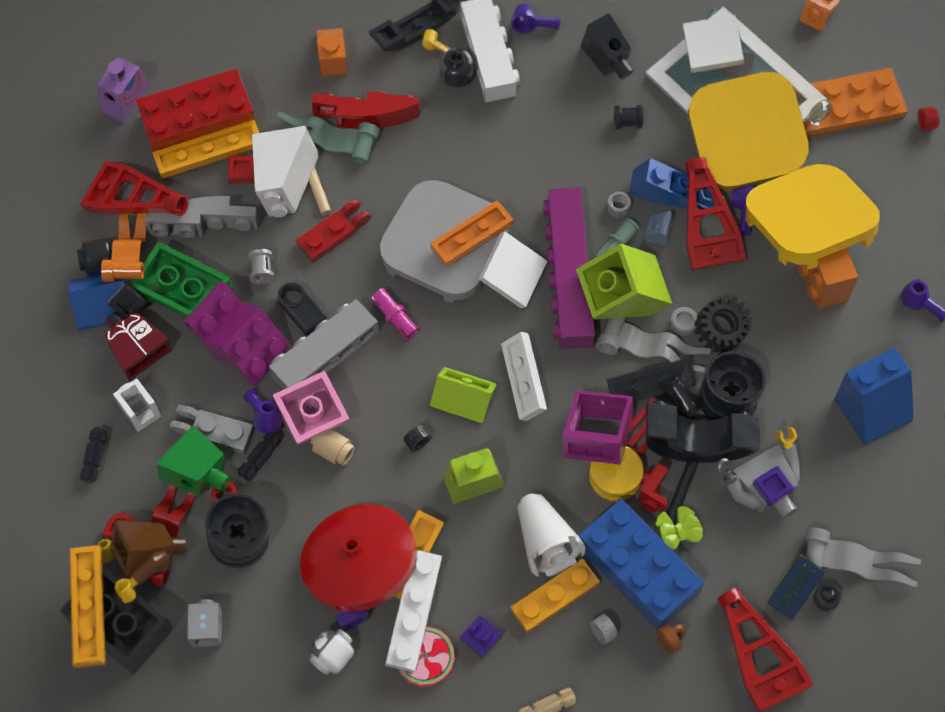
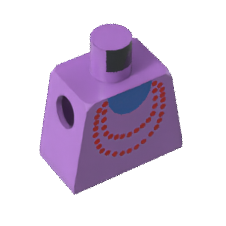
M116 58L108 64V70L99 81L97 88L101 113L124 123L137 104L135 99L141 98L150 84L138 66L121 58Z

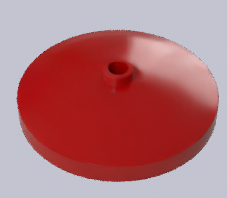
M374 504L354 505L333 513L315 527L303 546L300 557V572L307 589L322 605L343 612L363 611L386 602L403 588L416 564L417 545L408 523L397 512Z

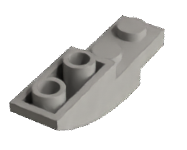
M230 196L189 199L188 209L183 216L168 213H151L145 217L149 234L158 237L180 235L184 238H193L195 236H203L204 227L214 230L236 228L240 231H248L250 229H258L259 225L257 208L233 206Z

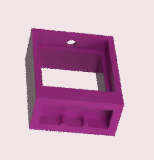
M576 390L562 436L563 458L621 465L633 420V396ZM583 417L621 421L617 435L579 431Z

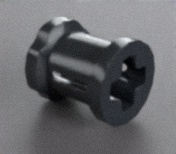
M637 105L634 108L614 106L615 129H620L624 126L642 128V105Z

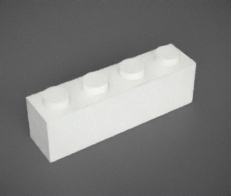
M492 0L461 2V20L485 102L516 96V86L520 85V78L517 69H512L511 64L514 62L511 48L506 49L507 35L505 28L500 27L498 22L501 21L499 7L494 6Z

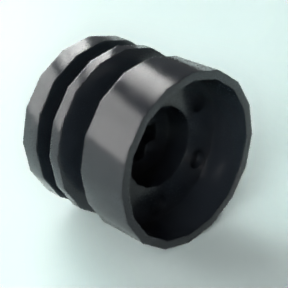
M737 351L724 352L713 358L706 369L699 391L701 410L710 420L721 419L740 411L747 412L752 416L765 389L766 377L763 367L755 358Z
M234 493L223 496L212 504L206 515L205 529L209 550L215 560L226 567L237 569L252 566L259 561L267 550L269 540L267 515L259 501L246 494Z

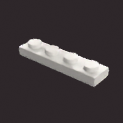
M417 550L414 570L404 585L385 666L415 672L442 556Z

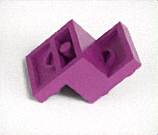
M221 281L183 321L216 360L233 365L244 379L254 386L270 369L269 366L274 358L284 353L291 346L260 307L241 302L231 288Z

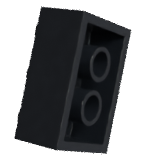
M102 566L105 652L131 674H134L172 631L173 627L163 614L137 593L134 600L124 603L121 596L119 597L115 590V585L119 579ZM70 598L60 611L66 620L72 624Z

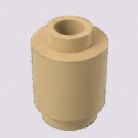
M332 429L311 439L312 451L335 465L345 466L355 451V446L351 444L349 439Z

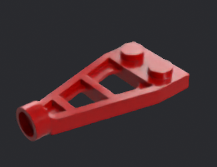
M700 157L686 161L685 166L688 174L686 248L691 271L745 261L746 254L741 232L708 168L706 158ZM708 189L711 192L715 206L699 210L697 208L696 192ZM710 215L716 216L724 229L723 235L703 239L699 234L701 218Z
M105 161L80 205L84 210L105 215L168 213L183 216L188 209L189 202L186 195L175 193L173 190L127 165ZM124 182H130L135 185L128 200H115ZM147 189L156 192L150 203H139Z
M738 588L731 589L717 598L726 616L744 687L758 712H763L813 687V683L800 659L747 602ZM737 604L739 605L736 609L731 608ZM746 621L753 622L762 634V639L750 645L744 643L739 631V625ZM762 647L772 650L781 663L779 668L765 675H759L755 671L752 661L753 652Z

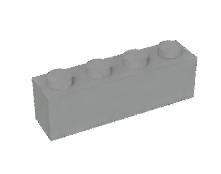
M357 299L350 304H344L339 308L335 316L319 323L313 333L297 340L291 350L274 358L269 366L272 378L284 390L320 372L325 371L328 374L379 334L378 321Z

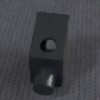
M607 13L588 24L580 47L603 75H608L615 71L620 80L630 76L633 73V69L627 62V59L631 52V46L611 14Z

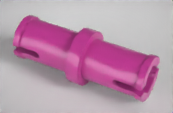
M385 288L378 290L373 295L371 301L378 306L386 316L385 320L389 324L392 323L405 340H410L418 333L419 327L406 315L405 308L402 305H398Z

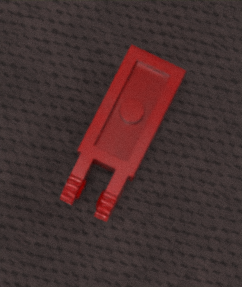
M353 199L346 203L341 210H337L297 238L296 244L312 262H316L353 236L356 230L370 220L371 214L365 210L356 215L350 222L347 218L358 211L361 206L357 199Z

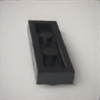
M689 358L606 379L610 394L633 396V402L666 394L667 391L663 384L675 375H678L688 387L696 385Z

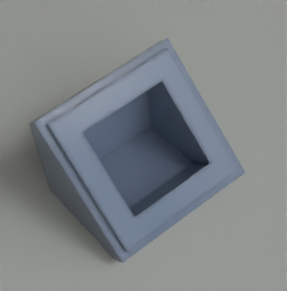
M667 211L650 216L644 240L667 247L674 225L672 212Z

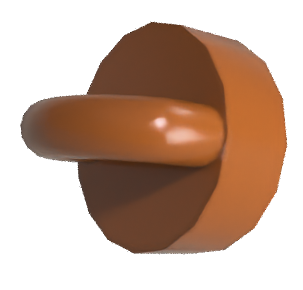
M663 624L656 629L657 640L668 654L673 655L681 650L680 641L686 633L684 625L678 624L671 628L668 624Z

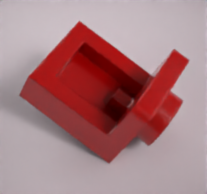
M657 463L653 471L648 469L642 477L640 484L643 487L638 497L641 505L653 513L656 511L659 513L665 512L668 504L667 499L656 494L664 482L668 468Z

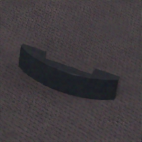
M431 0L430 3L395 23L389 19L370 30L369 35L384 52L406 47L423 39L426 30L436 31L461 11V2L467 0Z

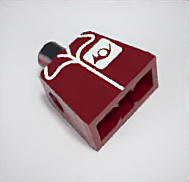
M113 312L107 317L106 323L111 330L105 334L106 341L129 382L172 351L168 338L138 313H133L126 319L117 312Z

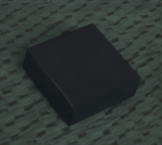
M126 281L107 300V305L125 319L133 313H137L147 303V298Z

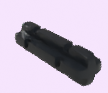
M95 427L90 431V443L87 444L83 461L85 467L81 469L80 479L84 482L93 483L97 480L99 473L97 467H100L104 451L103 442H106L107 431L105 429Z
M276 432L266 433L263 436V442L260 441L246 459L248 460L247 463L244 462L238 469V474L241 478L251 481L257 474L255 472L256 469L260 470L272 454V448L275 449L281 442L280 435Z

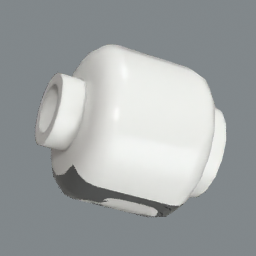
M340 629L337 632L324 630L310 646L309 652L312 657L309 660L325 675H328L330 672L333 674L340 673L354 655V650L350 645L353 640Z

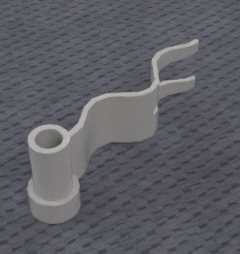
M626 318L608 319L604 333L600 334L596 344L599 351L609 355L616 354L618 349L621 348L639 358L661 357L670 362L680 358L667 345L687 355H710L711 353L710 348L689 346L672 333H646L631 324L625 323ZM691 364L693 372L704 374L705 367Z
M820 528L807 529L805 542L808 544L805 559L820 570L821 568L844 570L856 573L868 580L894 581L917 588L918 582L893 570L878 569L872 567V565L899 562L920 566L921 559L899 552L872 551L854 542L831 540L830 532ZM804 564V566H803V570H804V571H807V572H810V573H814V572H815L814 570H812V572L809 571L810 568H809V567H808V568H805L806 565Z

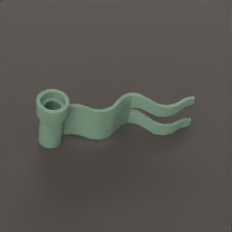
M282 112L277 114L278 118L294 127L306 126V128H312L308 132L313 143L333 153L353 154L352 160L359 164L367 163L372 144L377 140L380 131L377 126L366 122L360 123L358 129H342L334 127L317 117L297 119Z

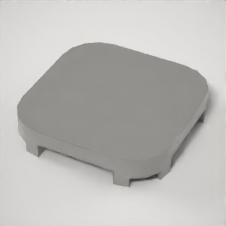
M438 180L424 181L415 185L406 196L380 243L381 260L387 269V273L394 278L399 275L442 295L446 302L454 303V300H463L470 296L475 297L481 290L482 281L479 280L480 274L499 235L447 268L432 251L430 243L492 203Z

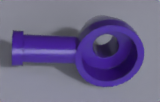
M519 4L512 15L511 26L518 33H530L536 27L559 30L560 17H538L530 5Z
M746 185L732 190L731 206L742 210L739 230L743 236L751 235V229L746 222V197L756 187L755 185Z
M914 280L908 283L901 292L902 303L913 310L925 308L943 323L945 321V309L929 298L930 293L927 284L922 280ZM914 288L920 289L921 292H916Z
M255 389L247 390L243 398L246 402H249L255 411L254 427L259 432L267 434L278 431L282 426V416L277 405L272 401L262 402Z

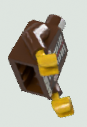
M115 521L112 540L104 539L98 543L102 548L103 563L110 562L116 557L125 576H132L130 579L118 580L115 585V590L118 596H121L124 603H129L135 599L136 591L134 587L138 583L142 585L156 572L168 571L171 568L173 555H184L186 553L185 538H171L165 526L161 523Z

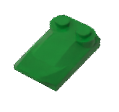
M159 241L144 262V278L133 279L130 284L147 298V302H156L184 317H187L220 281L225 282L232 290L230 277Z

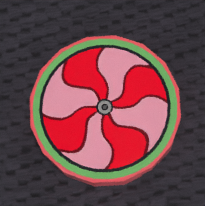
M425 627L416 670L413 673L398 669L401 676L408 683L421 688L433 687L447 678L455 663L454 647L449 637L438 629Z

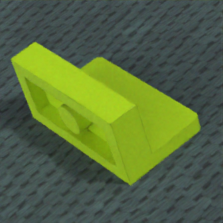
M444 367L437 376L430 406L483 423L497 384Z

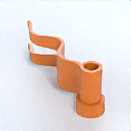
M119 214L118 240L113 241L111 260H103L101 264L103 282H115L116 279L144 278V264L139 262L141 243L146 241L145 217L147 214L137 215L133 238L130 236L128 214Z

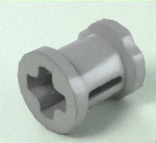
M268 249L250 251L248 253L252 268L249 276L250 281L258 285L272 282L274 280V273L271 271L270 264L272 252Z

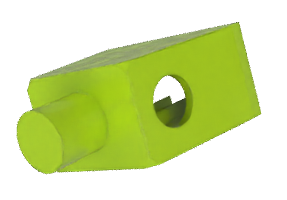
M489 448L449 461L444 475V481L453 504L505 487Z

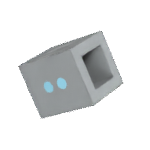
M203 599L198 600L196 604H188V641L191 647L222 646V610L219 603Z

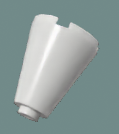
M528 494L521 499L517 509L531 572L535 576H539L538 572H545L546 576L549 577L560 574L577 563L575 558L579 553H581L582 557L585 553V545L580 537L542 495Z

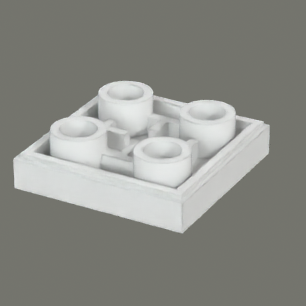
M735 15L683 24L691 73L744 64Z
M502 232L480 274L479 280L518 307L524 308L531 298L547 260L507 232Z

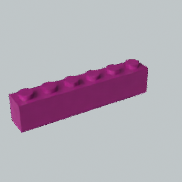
M581 188L548 189V200H543L544 216H549V224H545L546 240H551V248H547L548 265L553 264V272L549 273L550 289H555V297H551L552 314H557L558 322L553 323L554 339H559L560 349L593 347L595 338L594 321L576 270L588 262Z

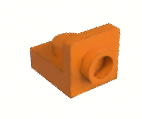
M807 0L799 20L822 31L829 16L837 9L841 0Z

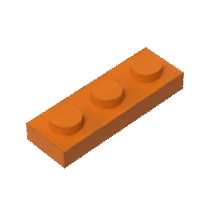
M497 200L432 241L430 248L447 268L513 226L514 219Z

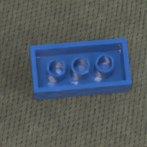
M622 498L579 535L585 545L584 555L655 629L663 624H667L701 593L704 582Z

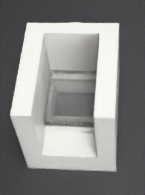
M138 379L124 384L113 394L118 405L137 432L162 417L154 400Z

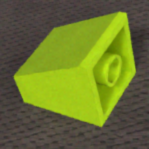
M620 243L576 269L593 319L652 316L673 304L656 256Z

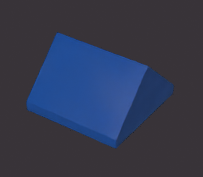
M97 275L70 280L68 293L79 331L108 325L106 323L107 317L116 311L107 305V300L125 281L127 282V279L103 282L102 276Z

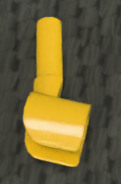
M430 29L425 31L422 44L426 50H434L436 48L445 52L451 49L437 41L438 33Z

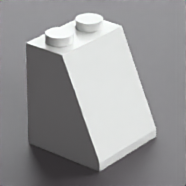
M306 126L252 134L255 192L269 217H284L287 214L296 213L311 172L318 159V151Z

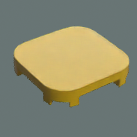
M761 72L709 84L700 88L691 99L688 109V122L691 125L698 157L706 158L708 168L718 188L722 189L723 192L773 180L799 170L804 166L809 153L808 139L795 91L790 81L783 75L775 72Z
M815 164L806 166L755 187L746 197V222L748 226L755 225L779 252L778 260L785 266L788 262L807 265V270L817 268L818 259L859 242L865 247L874 243V237L879 231L880 212L876 205L843 171L831 165Z

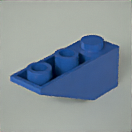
M650 158L633 170L629 193L650 203L687 209L688 175ZM708 189L696 192L697 208L699 210L715 206L711 192Z

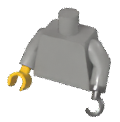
M787 426L789 435L786 439L783 438L781 430H777L775 433L776 439L783 443L782 447L777 444L732 472L730 469L721 470L722 464L728 462L727 458H722L718 461L716 471L719 475L724 476L723 481L735 502L750 509H756L760 513L775 507L783 519L796 512L797 508L790 497L795 494L799 486L800 466L796 445L793 444L797 438V432ZM778 466L795 490L789 496L769 507L752 483L758 477Z

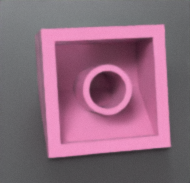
M325 371L273 394L274 402L280 411L282 420L297 445L350 421Z

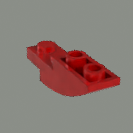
M367 91L366 100H360L357 97L345 98L329 93H313L311 101L313 116L336 119L337 128L358 129L359 124L363 122L371 123L380 129L399 125L420 117V98H414L411 95L399 96L383 91Z

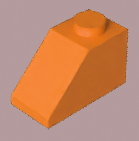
M343 28L317 30L321 77L346 75L347 65Z

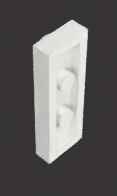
M519 332L501 343L519 420L528 421L546 411L547 407L529 334Z

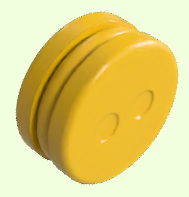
M626 446L621 465L591 461L589 470L591 487L596 494L609 501L618 502L621 498L623 500L631 498L641 486L640 483L644 473L642 460L633 449Z

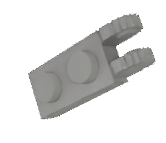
M178 405L176 409L177 414L195 420L193 427L212 444L245 454L254 430L252 424L203 410L197 411L189 406ZM173 420L169 428L184 435L191 426L187 423Z

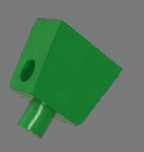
M193 426L157 462L158 477L161 481L196 496L202 495L210 485L222 492L231 481V477L223 472L225 469L223 453Z

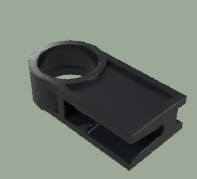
M287 283L279 289L278 301L281 309L286 312L306 337L315 331L319 323L326 320L327 316L299 284ZM289 291H296L302 295L301 300L292 305L285 304L282 301V297Z

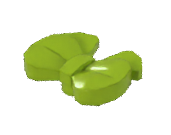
M684 506L677 508L678 524L675 526L666 512H661L656 517L654 524L655 527H659L657 530L658 536L672 550L676 549L679 542L683 540L691 543L699 542L703 537V530L698 518L693 516L695 512Z

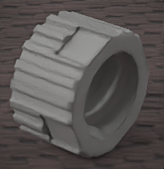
M616 191L608 197V214L614 218L626 217L630 212L631 199L627 193ZM621 202L625 205V207L619 209L615 207L613 203Z
M601 615L590 622L593 634L603 645L616 638L617 630L606 615Z

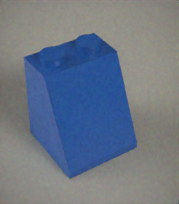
M896 348L847 371L834 398L864 445L904 426L914 419L911 370Z

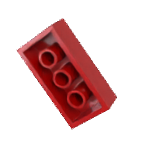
M237 68L135 99L153 152L255 120L252 106Z

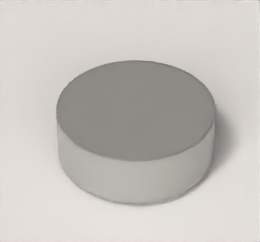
M688 307L676 309L672 313L670 320L673 332L680 336L693 334L697 326H694L697 313Z

